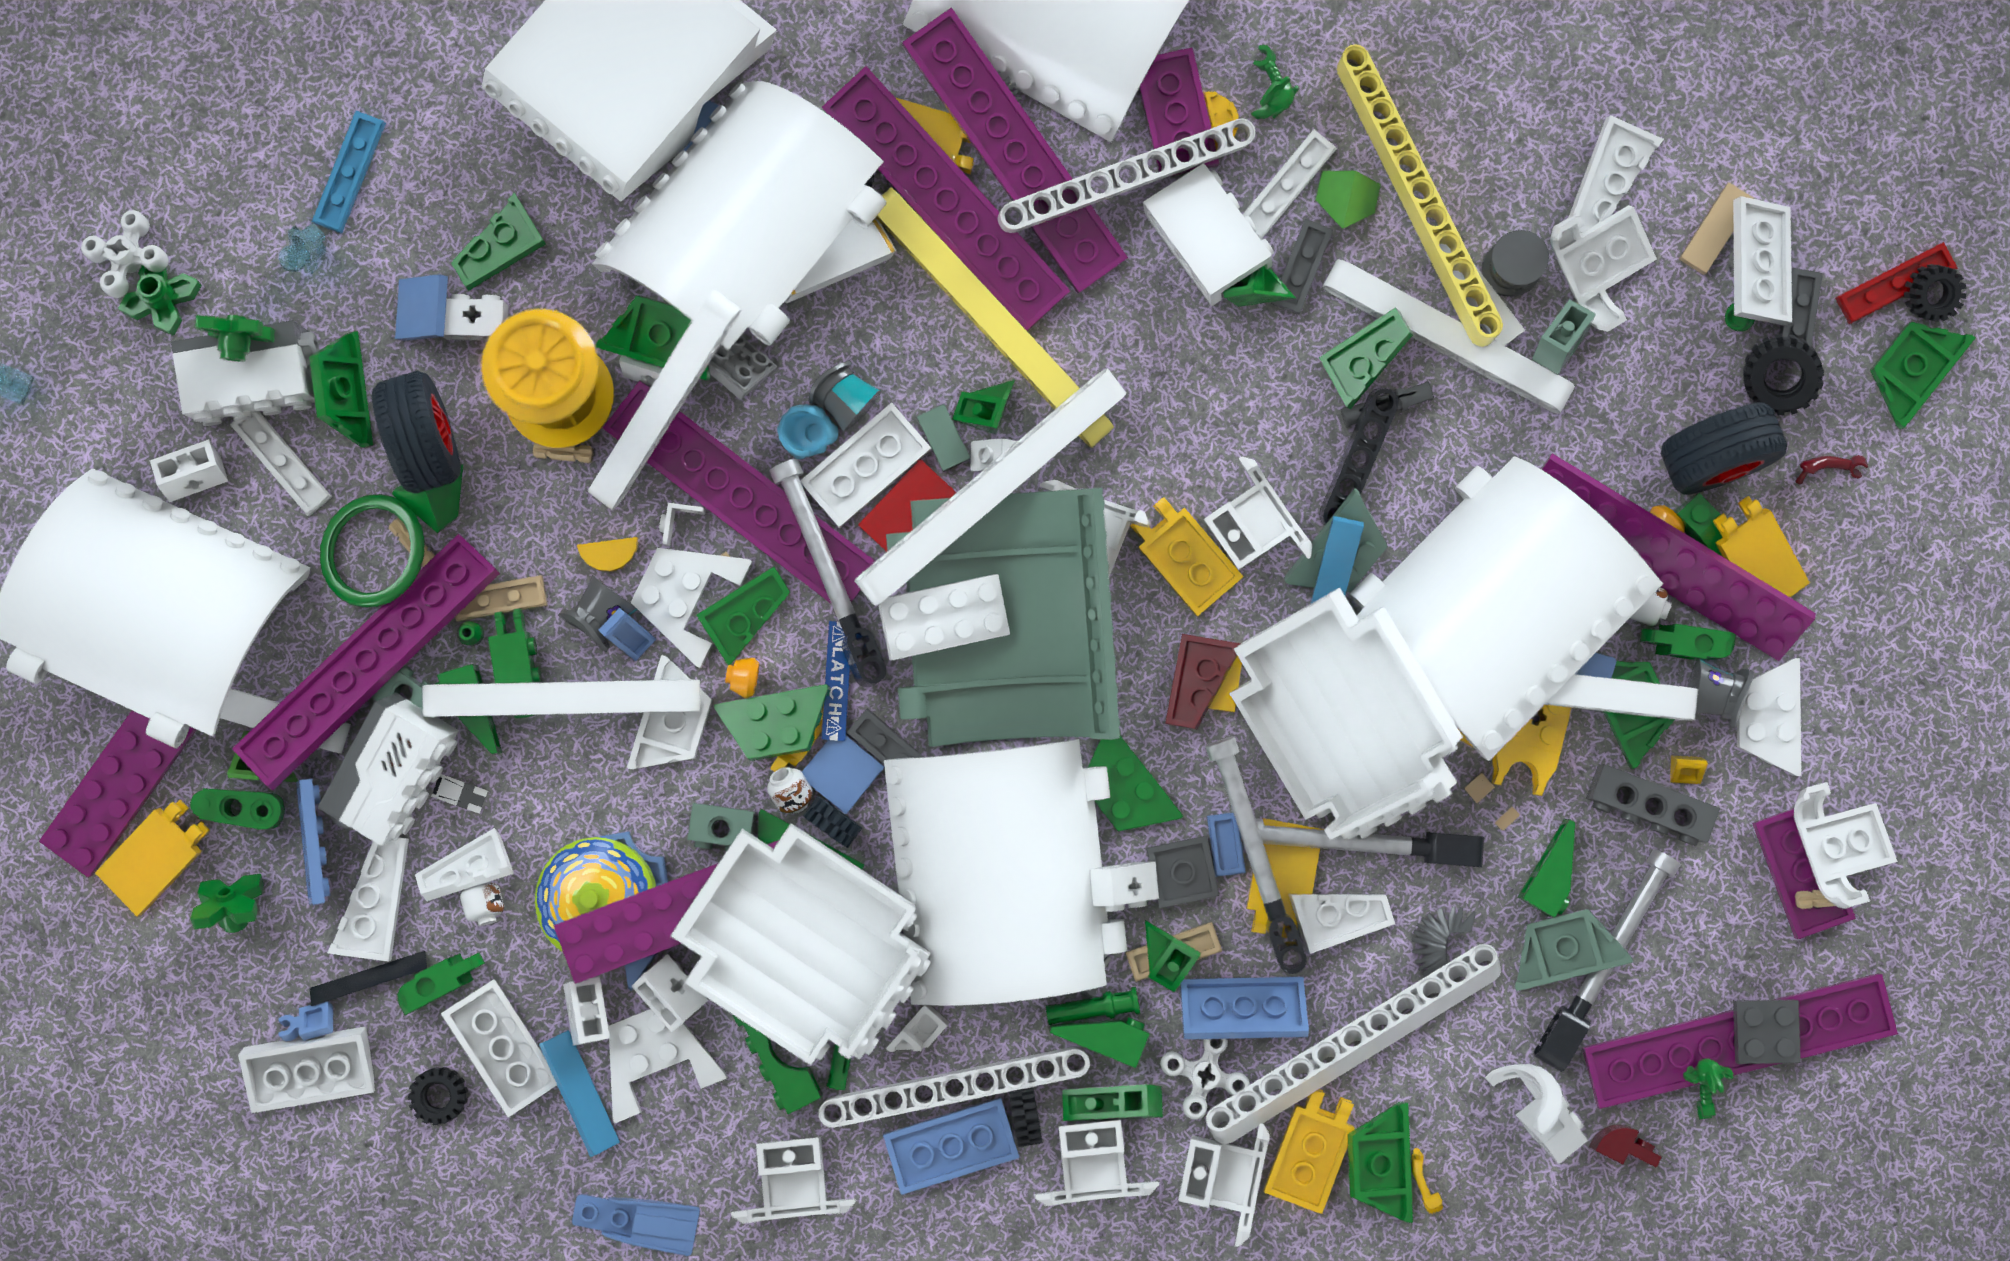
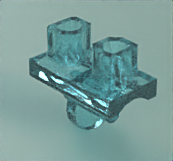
M311 223L302 231L294 226L288 230L289 246L284 247L280 251V265L286 271L297 272L303 269L306 264L307 271L313 274L318 269L317 259L326 253V247L322 243L325 240V234L314 223Z
M0 363V396L23 405L29 396L35 377Z

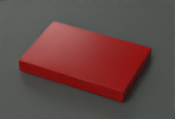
M920 459L866 515L858 526L887 552L886 534L911 532L913 530L911 501L951 498L957 492Z

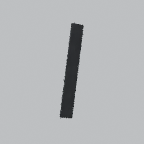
M422 951L311 987V1006L427 969L426 952Z

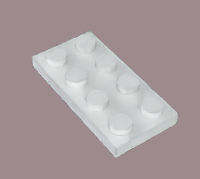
M1740 196L1733 200L1734 316L1787 325L1792 322L1790 207Z
M891 402L800 482L835 524L841 528L930 452L932 448Z
M998 574L890 596L878 604L889 660L1010 635Z

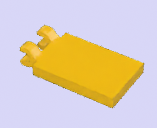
M896 98L961 171L971 175L974 158L958 155L962 141L970 144L971 142L952 115L945 111Z
M1747 496L1738 502L1740 509L1747 518V521L1740 526H1737L1732 517L1727 519L1725 514H1721L1713 520L1723 537L1716 542V545L1722 556L1788 597L1793 596L1810 584L1772 511L1766 508L1763 509L1757 499L1752 501Z
M1163 497L1153 505L1156 511L1164 518L1152 529L1131 524L1130 527L1144 541L1137 548L1197 617L1244 576L1185 507L1177 513Z
M181 799L176 804L171 802L164 811L161 808L154 809L95 872L136 917L142 915L202 853L197 843L209 833L210 829L201 821L198 825L193 824L184 832L175 823L189 809Z
M1262 818L1263 824L1267 826L1324 830ZM1264 844L1286 914L1292 918L1298 930V923L1288 894L1313 893L1320 848ZM1252 872L1246 909L1255 910L1251 931L1265 934L1268 916L1254 873ZM1284 924L1281 937L1287 938L1285 928L1288 926Z
M1318 1089L1308 1095L1304 1107L1295 1104L1263 1189L1264 1193L1322 1214L1346 1153L1348 1134L1355 1129L1353 1125L1347 1123L1354 1106L1352 1101L1340 1097L1335 1113L1319 1108L1325 1095L1322 1089Z

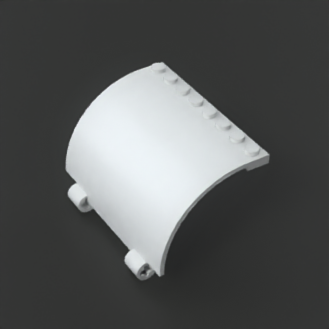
M912 0L903 25L917 32L952 7L997 72L1001 71L1000 77L1003 81L1009 76L1012 79L1009 85L1015 82V89H1019L1029 97L1112 142L1154 59L1190 0Z
M751 81L743 84L740 82L730 91V100L724 106L720 105L710 115L712 121L705 129L703 127L700 128L692 136L691 141L693 144L687 151L682 150L676 155L672 161L673 168L667 174L663 173L653 183L655 189L648 197L646 195L643 196L635 204L633 209L636 212L629 220L626 218L619 223L614 230L616 233L615 237L610 243L606 241L598 248L595 253L597 258L592 263L600 272L614 270L635 280L666 300L692 321L705 300L716 290L741 309L738 318L721 343L726 350L732 347L747 327L756 338L764 344L771 346L790 322L789 318L779 309L783 302L851 220L867 228L886 205V201L877 191L869 186H865V183L883 163V160L853 133L818 107L782 87L763 81Z
M1515 456L1493 478L1483 468L1476 466L1455 487L1456 492L1464 500L1383 582L1374 574L1369 573L1349 594V597L1362 609L1356 615L1359 620L1385 607L1456 727L1466 736L1465 738L1478 753L1488 761L1663 585L1630 544L1593 508L1555 478L1531 463Z
M92 468L68 486L47 508L23 543L0 591V639L16 646V649L11 653L7 661L6 669L8 672L35 684H39L45 678L47 672H50L150 718L146 735L169 746L178 748L186 738L189 726L210 736L216 733L227 695L249 648L281 600L290 590L294 591L308 578L310 567L299 563L296 559L279 554L267 546L246 539L241 534L224 529L212 521L189 513L186 509L178 508L157 496L145 493L131 484L123 483L102 471Z
M1079 739L978 753L884 760L899 895L915 905L916 909L913 913L917 915L908 931L903 929V935L929 951L930 956L928 960L931 961L923 976L919 977L916 975L910 984L913 987L910 994L911 1005L952 1006L1005 1003L1070 994L1106 986L1103 954H1116L1127 951L1124 919L1108 920L1106 906H1093L1090 869L1102 867L1095 800L1110 798L1107 766L1082 768Z

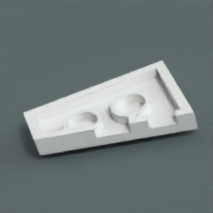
M493 828L415 874L420 894L426 901H430L512 875L514 872L502 838L498 831Z
M1288 894L1306 952L1309 954L1395 925L1387 896L1384 894Z

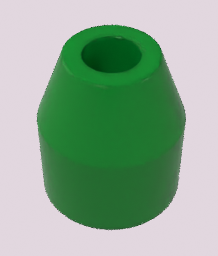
M466 621L459 626L457 637L464 645L476 646L482 642L484 630L480 624ZM466 629L471 630V635L469 637H466L464 635V631Z

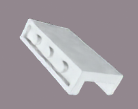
M1203 163L1145 200L1143 206L1144 213L1210 305L1213 306L1222 300L1221 293L1262 266L1266 269L1272 267L1274 251L1266 239L1260 240L1255 233L1257 229L1248 215L1243 217L1238 210L1240 206L1231 192L1226 194L1221 187L1223 183L1215 170L1209 171Z

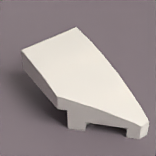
M924 1005L886 1049L889 1052H895L896 1050L922 1051L923 1048H928L950 1022L931 1005Z

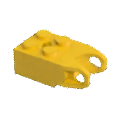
M1544 705L1537 714L1540 716L1539 722L1532 724L1533 719H1530L1492 758L1493 774L1491 784L1501 785L1510 767L1516 762H1522L1530 768L1532 773V794L1542 796L1548 780L1557 769L1572 708Z

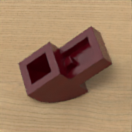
M1622 1124L1603 1128L1594 1136L1589 1145L1591 1149L1624 1165L1628 1154L1656 1168L1662 1156L1653 1152L1656 1146L1640 1138L1635 1143L1640 1131Z

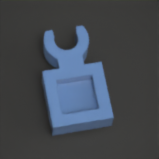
M329 1001L314 1006L309 1005L299 1008V1016L297 1017L291 1015L280 1017L279 1023L284 1027H290L286 1031L279 1032V1037L284 1041H292L299 1035L305 1041L333 1033V1005Z

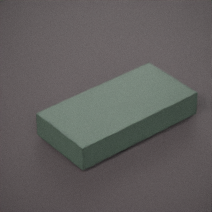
M944 404L917 416L943 472L971 459Z

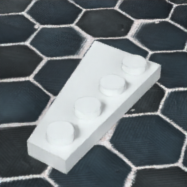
M1611 115L1606 117L1569 217L1574 214L1580 215L1584 226L1579 228L1580 234L1613 214L1617 208L1616 205L1631 188L1632 182L1639 172L1644 169L1654 150L1664 140L1663 138Z
M398 837L396 841L391 840L383 846L373 841L362 867L360 878L350 896L349 905L345 915L341 918L337 928L338 932L334 942L330 945L328 954L391 961L408 838Z

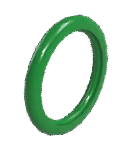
M383 494L366 495L354 499L343 506L330 520L320 545L321 570L329 588L341 600L362 608L379 607L394 601L404 594L419 574L425 555L423 530L415 513L406 503L395 497ZM370 509L386 510L396 515L404 523L408 531L410 555L407 565L401 576L386 589L371 593L356 591L346 585L336 570L334 551L337 538L346 523L358 513Z

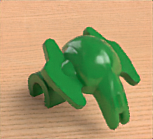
M1259 45L1258 50L1263 54H1267L1263 61L1254 60L1253 64L1258 69L1266 71L1272 84L1260 101L1262 107L1251 113L1258 120L1269 118V116L1276 118L1281 112L1287 110L1292 105L1294 96L1299 90L1298 85L1292 87L1289 76L1282 79L1279 69L1275 64L1276 55L1274 51L1267 45Z
M1709 1058L1701 1059L1695 1069L1692 1066L1687 1067V1071L1683 1073V1078L1686 1081L1694 1084L1700 1083V1100L1697 1101L1699 1120L1709 1119L1716 1115L1711 1097L1712 1093L1716 1094L1717 1090L1720 1093L1724 1092L1722 1078L1733 1079V1072L1730 1068L1723 1067Z

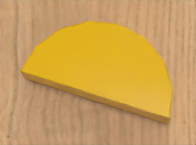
M1203 92L1211 128L1239 119L1234 103L1230 102L1226 97L1218 95L1217 92ZM1238 127L1233 128V137H1235ZM1215 141V146H1216V150H1217V149H1218V144H1217V142Z
M638 537L578 544L577 548L581 558L589 566L599 571L613 572L624 568L632 560L638 549Z

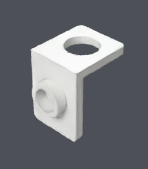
M1008 439L972 441L971 471H983L1017 441Z
M668 503L667 513L662 514L660 519L659 531L664 533L662 544L671 546L675 511L705 515L706 510L703 507Z

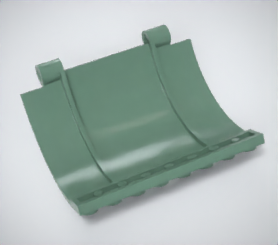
M1102 488L1009 494L906 582L907 593L998 574L1010 635L912 656L914 686L898 688L900 719L927 717L930 747L976 741L1036 737H1091L1093 739L1108 740L1120 738V719L1117 702L1118 689L1115 674L1116 659L1113 645L1111 593L1108 575L1109 563L1106 546L1107 532L1104 518L1105 502ZM950 498L911 501L912 528L915 529ZM910 532L886 534L887 551Z

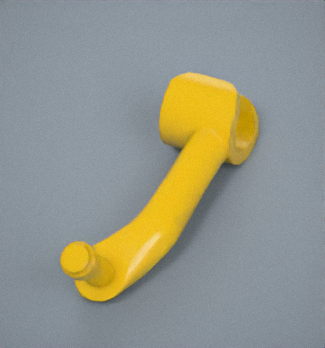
M1415 1148L1411 1156L1412 1173L1421 1192L1426 1211L1433 1214L1443 1209L1442 1199L1438 1192L1430 1193L1423 1176L1424 1155L1419 1148Z

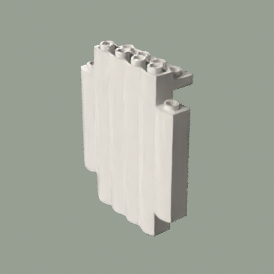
M1339 588L1234 648L1251 680L1240 685L1230 695L1305 820L1314 815H1317L1320 819L1331 812L1336 819L1324 829L1330 840L1340 835L1343 839L1348 838V840L1357 835H1360L1363 839L1377 831L1376 826L1382 823L1386 827L1390 826L1402 818L1401 814L1409 811L1410 815L1415 814L1427 806L1425 802L1434 799L1437 803L1452 794L1450 789L1457 782L1442 757L1449 755L1458 748L1456 743L1462 738V735L1385 607L1359 620Z
M792 823L788 826L774 849L744 829H741L671 935V937L701 956L685 981L687 985L809 1065H812L815 1059L821 1061L830 1047V1044L827 1043L828 1039L838 1045L839 1053L848 1059L852 1055L859 1060L864 1053L870 1055L879 1041L875 1036L881 1027L885 1029L889 1027L896 1016V1013L893 1012L899 1001L904 1003L913 990L910 984L916 975L922 977L931 963L928 960L930 956L929 951L900 933L902 929L908 931L917 917L913 913L916 909L915 905Z

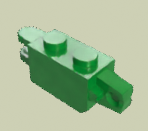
M514 609L513 620L516 632L508 634L503 612H495L494 618L497 635L488 637L495 683L542 682L541 670L534 665L533 655L538 653L535 637H530L529 632H526L522 609ZM534 714V715H514V717H515L516 719H521V718H527V717L535 716V714Z

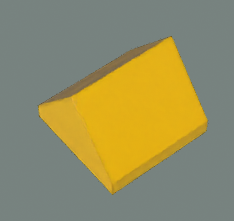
M1671 755L1670 782L1701 784L1708 765L1707 760L1702 757Z

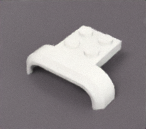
M1629 205L1581 234L1579 228L1584 226L1580 215L1574 214L1555 225L1550 238L1553 252L1576 302L1596 313L1592 326L1606 332L1627 321L1624 312L1611 301L1606 293V289L1657 260L1635 208Z
M1826 782L1807 787L1799 793L1794 807V818L1821 893L1835 906L1849 908L1869 902L1870 900L1866 890L1859 891L1854 889L1846 876L1897 862L1876 803L1824 816L1823 802L1825 797L1831 794Z

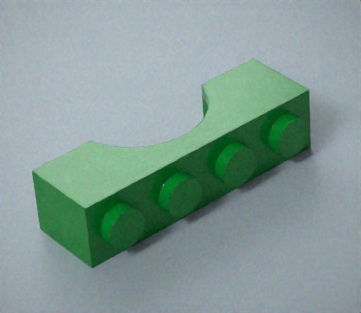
M733 1015L739 1027L743 1025L748 1034L745 1041L753 1055L757 1053L762 1062L759 1065V1069L766 1082L771 1081L776 1090L773 1093V1097L780 1110L785 1108L789 1115L823 1096L810 1067H794L783 1062L774 1052L770 1038Z

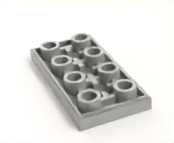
M742 334L729 350L720 345L708 364L710 375L740 400L772 375L777 368L766 354L757 350Z

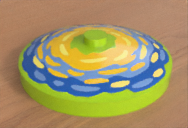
M599 837L574 841L561 848L549 859L538 879L535 892V909L540 927L548 940L563 952L553 925L656 887L654 876L645 860L634 849L622 842Z

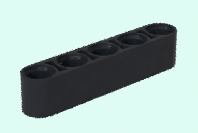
M1375 389L1370 392L1320 508L1319 517L1324 525L1329 521L1327 517L1329 510L1333 507H1340L1349 496L1342 495L1339 489L1340 483L1344 479H1351L1354 488L1360 494L1363 491L1398 408V396L1391 389ZM1385 393L1389 397L1390 403L1387 409L1380 411L1376 407V398L1380 394ZM1369 422H1374L1378 428L1376 436L1372 439L1366 438L1363 432L1365 425ZM1361 450L1366 456L1365 463L1360 467H1355L1352 464V455L1354 452Z

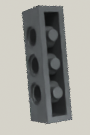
M1598 764L1586 796L1587 800L1594 802L1592 807L1606 813H1610L1611 809L1622 812L1621 818L1635 824H1639L1640 820L1651 823V830L1665 835L1672 831L1680 834L1678 840L1694 846L1698 842L1708 843L1720 808L1606 764ZM1621 787L1626 788L1629 793V798L1624 804H1621L1616 797L1617 791ZM1649 798H1653L1657 802V810L1652 815L1645 808ZM1678 809H1682L1686 814V821L1681 826L1674 819L1675 812Z

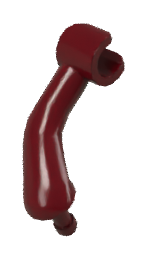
M1860 455L1853 456L1851 459L1835 456L1812 458L1799 464L1803 471L1796 478L1795 482L1801 485L1808 473L1816 474L1817 471L1826 468L1850 470L1851 476L1859 479L1862 477V474L1855 467L1862 465L1868 468V463Z

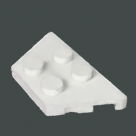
M661 655L654 680H691L668 657ZM700 688L701 711L644 712L627 768L638 769L695 759L713 700Z
M1800 658L1791 659L1752 679L1737 722V748L1753 754L1761 760L1789 772L1793 776H1801Z

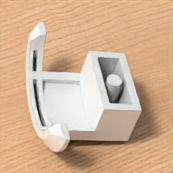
M1240 457L1239 460L1255 486L1204 518L1205 523L1238 571L1289 536L1307 559L1311 558V541L1277 496L1255 460Z
M1058 480L1040 483V487L1047 491L1076 489ZM1104 500L1107 560L1109 563L1108 575L1110 576L1130 523L1149 527L1150 522L1144 511L1134 510Z
M1531 1064L1509 1065L1491 1071L1485 1079L1493 1087L1504 1080L1520 1077L1535 1100L1518 1112L1516 1116L1530 1136L1558 1164L1588 1141L1581 1131L1584 1127L1583 1123L1573 1112L1570 1113L1567 1109L1570 1105L1563 1097L1561 1088L1552 1074L1541 1067Z
M1121 1120L1058 1126L1065 1190L1036 1194L1035 1198L1045 1206H1053L1097 1199L1150 1195L1159 1186V1182L1127 1183Z
M1259 1123L1254 1149L1233 1144H1221L1215 1140L1192 1135L1178 1201L1209 1208V1205L1241 1212L1235 1242L1236 1247H1239L1250 1237L1264 1160L1270 1134L1263 1123Z
M821 1137L756 1144L758 1172L759 1176L762 1177L764 1207L731 1212V1216L744 1224L800 1216L847 1213L855 1204V1199L827 1201Z

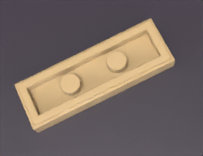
M1728 182L1679 257V260L1705 275L1734 231L1733 200L1740 196L1752 199L1754 197Z
M539 575L489 584L455 616L456 621L460 622L493 616L495 612L500 611L503 614L510 613L518 608L527 610L548 606L543 576Z
M1212 922L1172 935L1201 953L1199 959L1222 952ZM1147 945L1125 952L1135 982L1149 978Z

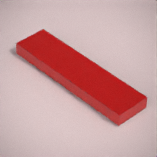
M1943 242L1837 296L1835 299L1848 324L1904 297V292L1910 291L1909 287H1905L1906 282H1913V279L1909 276L1912 273L1919 274L1917 269L1921 266L1927 267L1928 264H1933L1955 270L1958 269L1945 243Z

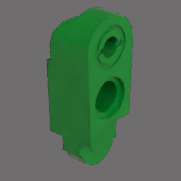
M1659 624V630L1641 629L1640 642L1656 645L1655 654L1694 661L1697 659L1718 660L1731 655L1736 639L1735 633L1682 624Z
M203 788V790L196 792L190 801L191 810L196 816H199V819L254 829H275L281 824L285 814L283 799L280 795L270 792ZM236 799L242 805L241 812L237 816L231 811V804ZM263 805L268 808V814L265 817L260 814V808Z
M480 952L464 960L461 954L458 953L414 975L415 979L401 986L397 993L398 1004L404 1016L473 981L474 979L470 972L485 964Z

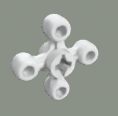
M135 210L126 212L121 218V226L124 229L123 235L114 236L107 243L100 237L89 236L83 240L81 245L82 253L94 263H102L107 259L111 261V270L104 273L100 278V287L107 295L113 298H121L128 292L127 273L138 271L142 265L149 271L161 272L166 269L169 262L167 254L158 246L148 245L143 249L139 248L138 240L148 233L150 224L142 213Z
M1203 1039L1204 1053L1196 1061H1188L1175 1051L1167 1052L1161 1058L1160 1065L1165 1074L1173 1077L1184 1075L1192 1082V1092L1185 1098L1182 1107L1185 1115L1190 1119L1198 1120L1205 1116L1208 1107L1206 1096L1211 1089L1221 1087L1233 1096L1250 1085L1249 1079L1245 1074L1241 1072L1225 1073L1219 1068L1218 1058L1227 1048V1039H1220V1044L1216 1047L1210 1045L1211 1039ZM1170 1059L1178 1060L1176 1068H1168L1167 1064ZM1209 1065V1071L1213 1076L1212 1078H1206L1205 1082L1201 1083L1202 1078L1197 1073L1199 1070L1204 1071ZM1235 1080L1243 1082L1242 1087L1238 1090L1232 1087ZM1193 1102L1200 1103V1108L1196 1112L1190 1111V1105Z

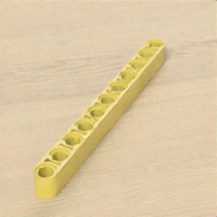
M1350 45L1344 50L1337 64V73L1469 339L1477 346H1488L1502 331V319L1368 51L1361 45ZM1347 60H1354L1359 66H1351ZM1360 86L1369 87L1372 93H1365ZM1373 112H1380L1385 119L1376 118ZM1386 138L1396 140L1398 146L1390 145ZM1399 165H1407L1411 172H1404ZM1413 191L1421 192L1425 199L1416 198ZM1431 217L1435 219L1438 226L1430 225L1426 218ZM1439 244L1449 246L1451 253L1442 251ZM1453 271L1461 272L1465 280L1457 279L1453 275ZM1466 297L1475 299L1478 307L1469 305ZM1479 325H1487L1491 330V334L1482 332Z
M889 188L882 195L886 205L876 216L877 220L1055 410L1080 388L907 202L893 188ZM1103 414L1078 436L1090 448H1093L1114 428V425Z

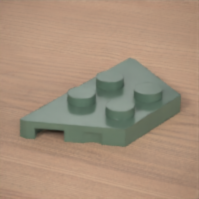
M1355 488L1333 515L1364 522L1346 592H1352L1388 547L1386 539L1381 530L1378 529L1370 510L1367 509L1362 500L1360 492ZM1333 516L1311 542V558L1307 559L1302 554L1284 576L1285 583L1315 587Z
M1589 909L1527 924L1525 942L1521 953L1515 989L1520 991L1634 962L1633 957Z

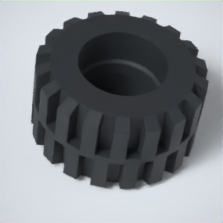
M1777 334L1775 338L1769 339L1766 337L1762 339L1763 343L1759 346L1756 344L1752 348V353L1750 355L1747 354L1745 367H1743V381L1749 398L1754 403L1767 404L1777 415L1784 416L1785 412H1790L1791 415L1798 413L1797 409L1801 407L1805 410L1810 406L1809 402L1812 399L1814 401L1819 396L1818 390L1822 389L1824 384L1822 380L1824 369L1817 352L1807 341L1802 338L1799 340L1795 335L1788 334V337H1783L1782 334ZM1779 359L1794 360L1800 365L1802 370L1797 384L1787 390L1772 389L1766 384L1764 379L1768 366Z

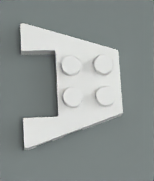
M657 548L630 603L695 666L702 668L713 644L685 631V628L713 573L742 586L753 561L743 558Z
M652 1009L609 1025L614 1123L642 1112L631 1085L632 1081L687 1059L690 1060L701 1089L728 1078L726 1072L711 1057L712 1055L702 1046L685 1023L671 1032Z

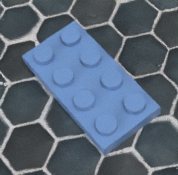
M305 779L296 782L308 904L314 905L325 903L324 897L330 896L328 878H322L321 866L327 865L325 847H319L318 835L323 834L322 816H316L315 805L320 803L319 786L313 785L312 779Z
M1303 977L1183 979L1180 984L1184 1040L1308 1037L1309 1026Z
M1001 1097L883 1134L901 1195L1019 1158Z

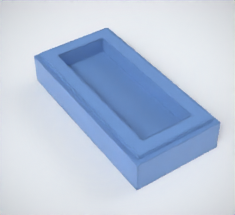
M621 608L598 630L634 661L638 660L656 640L650 632Z
M1234 813L1207 816L1215 876L1246 873L1241 834Z

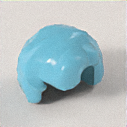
M816 405L792 406L782 415L777 426V433L783 447L799 460L824 453L827 446L833 444L839 435L838 427L826 415L825 410Z

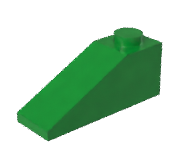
M1700 493L1689 497L1675 511L1685 524L1684 534L1722 556L1716 542L1723 537L1713 522L1721 514Z
M470 664L437 674L439 682L435 683V685L483 684L478 665ZM492 715L457 716L491 754L498 755L503 753Z
M1563 819L1517 897L1553 918L1557 914L1561 915L1570 902V899L1567 897L1571 892L1575 822L1571 819Z
M1128 1017L1127 1022L1116 1019L1052 1024L1049 1029V1033L1134 1068L1137 1067L1150 1034L1144 1029L1145 1023Z
M1143 1084L1062 1090L1063 1121L1163 1118L1162 1086Z

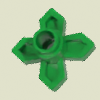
M142 265L138 271L140 279L137 283V291L126 293L118 309L124 315L135 320L152 314L153 325L158 330L173 336L182 322L176 304L194 300L202 284L196 278L184 273L168 280L167 268L161 272H152Z
M196 315L195 328L208 332V335L212 338H218L217 351L220 352L221 360L245 362L246 355L250 354L251 340L274 343L275 330L271 327L263 326V322L259 320L246 319V317L239 315H227V319Z
M261 874L242 876L230 886L224 884L220 879L200 882L197 893L202 904L194 907L190 919L193 928H210L218 923L225 932L236 933L243 930L248 925V922L255 921L258 908L254 898L262 895L264 888Z

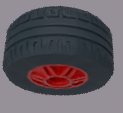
M413 371L378 382L372 391L375 420L390 465L402 487L408 492L417 494L423 492V490L427 491L434 489V487L438 488L455 482L461 473L459 453L446 409L429 375L420 371Z
M1754 403L1711 416L1677 432L1663 442L1660 454L1674 488L1683 495H1690L1726 485L1762 470L1780 460L1786 454L1788 444L1774 410L1765 403Z

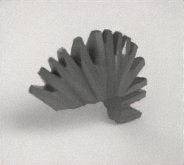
M1452 906L1447 921L1443 909L1438 908L1439 921L1429 912L1426 914L1429 920L1424 917L1421 919L1425 925L1417 923L1416 926L1425 932L1414 930L1413 933L1419 937H1412V942L1427 945L1428 947L1414 949L1412 953L1426 955L1415 961L1416 964L1424 963L1418 968L1419 971L1428 968L1422 974L1424 977L1448 963L1449 935L1452 932H1472L1476 912L1473 911L1462 922L1463 908L1460 907L1456 914V907Z

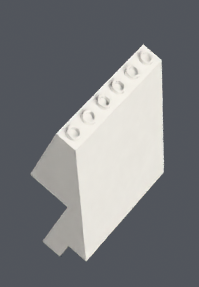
M545 0L485 68L481 88L491 98L496 99L505 106L514 117L527 124L537 136L544 138L555 147L559 154L566 156L577 165L581 172L589 175L599 183L607 193L622 201L690 143L702 106L770 50L777 30L740 0Z

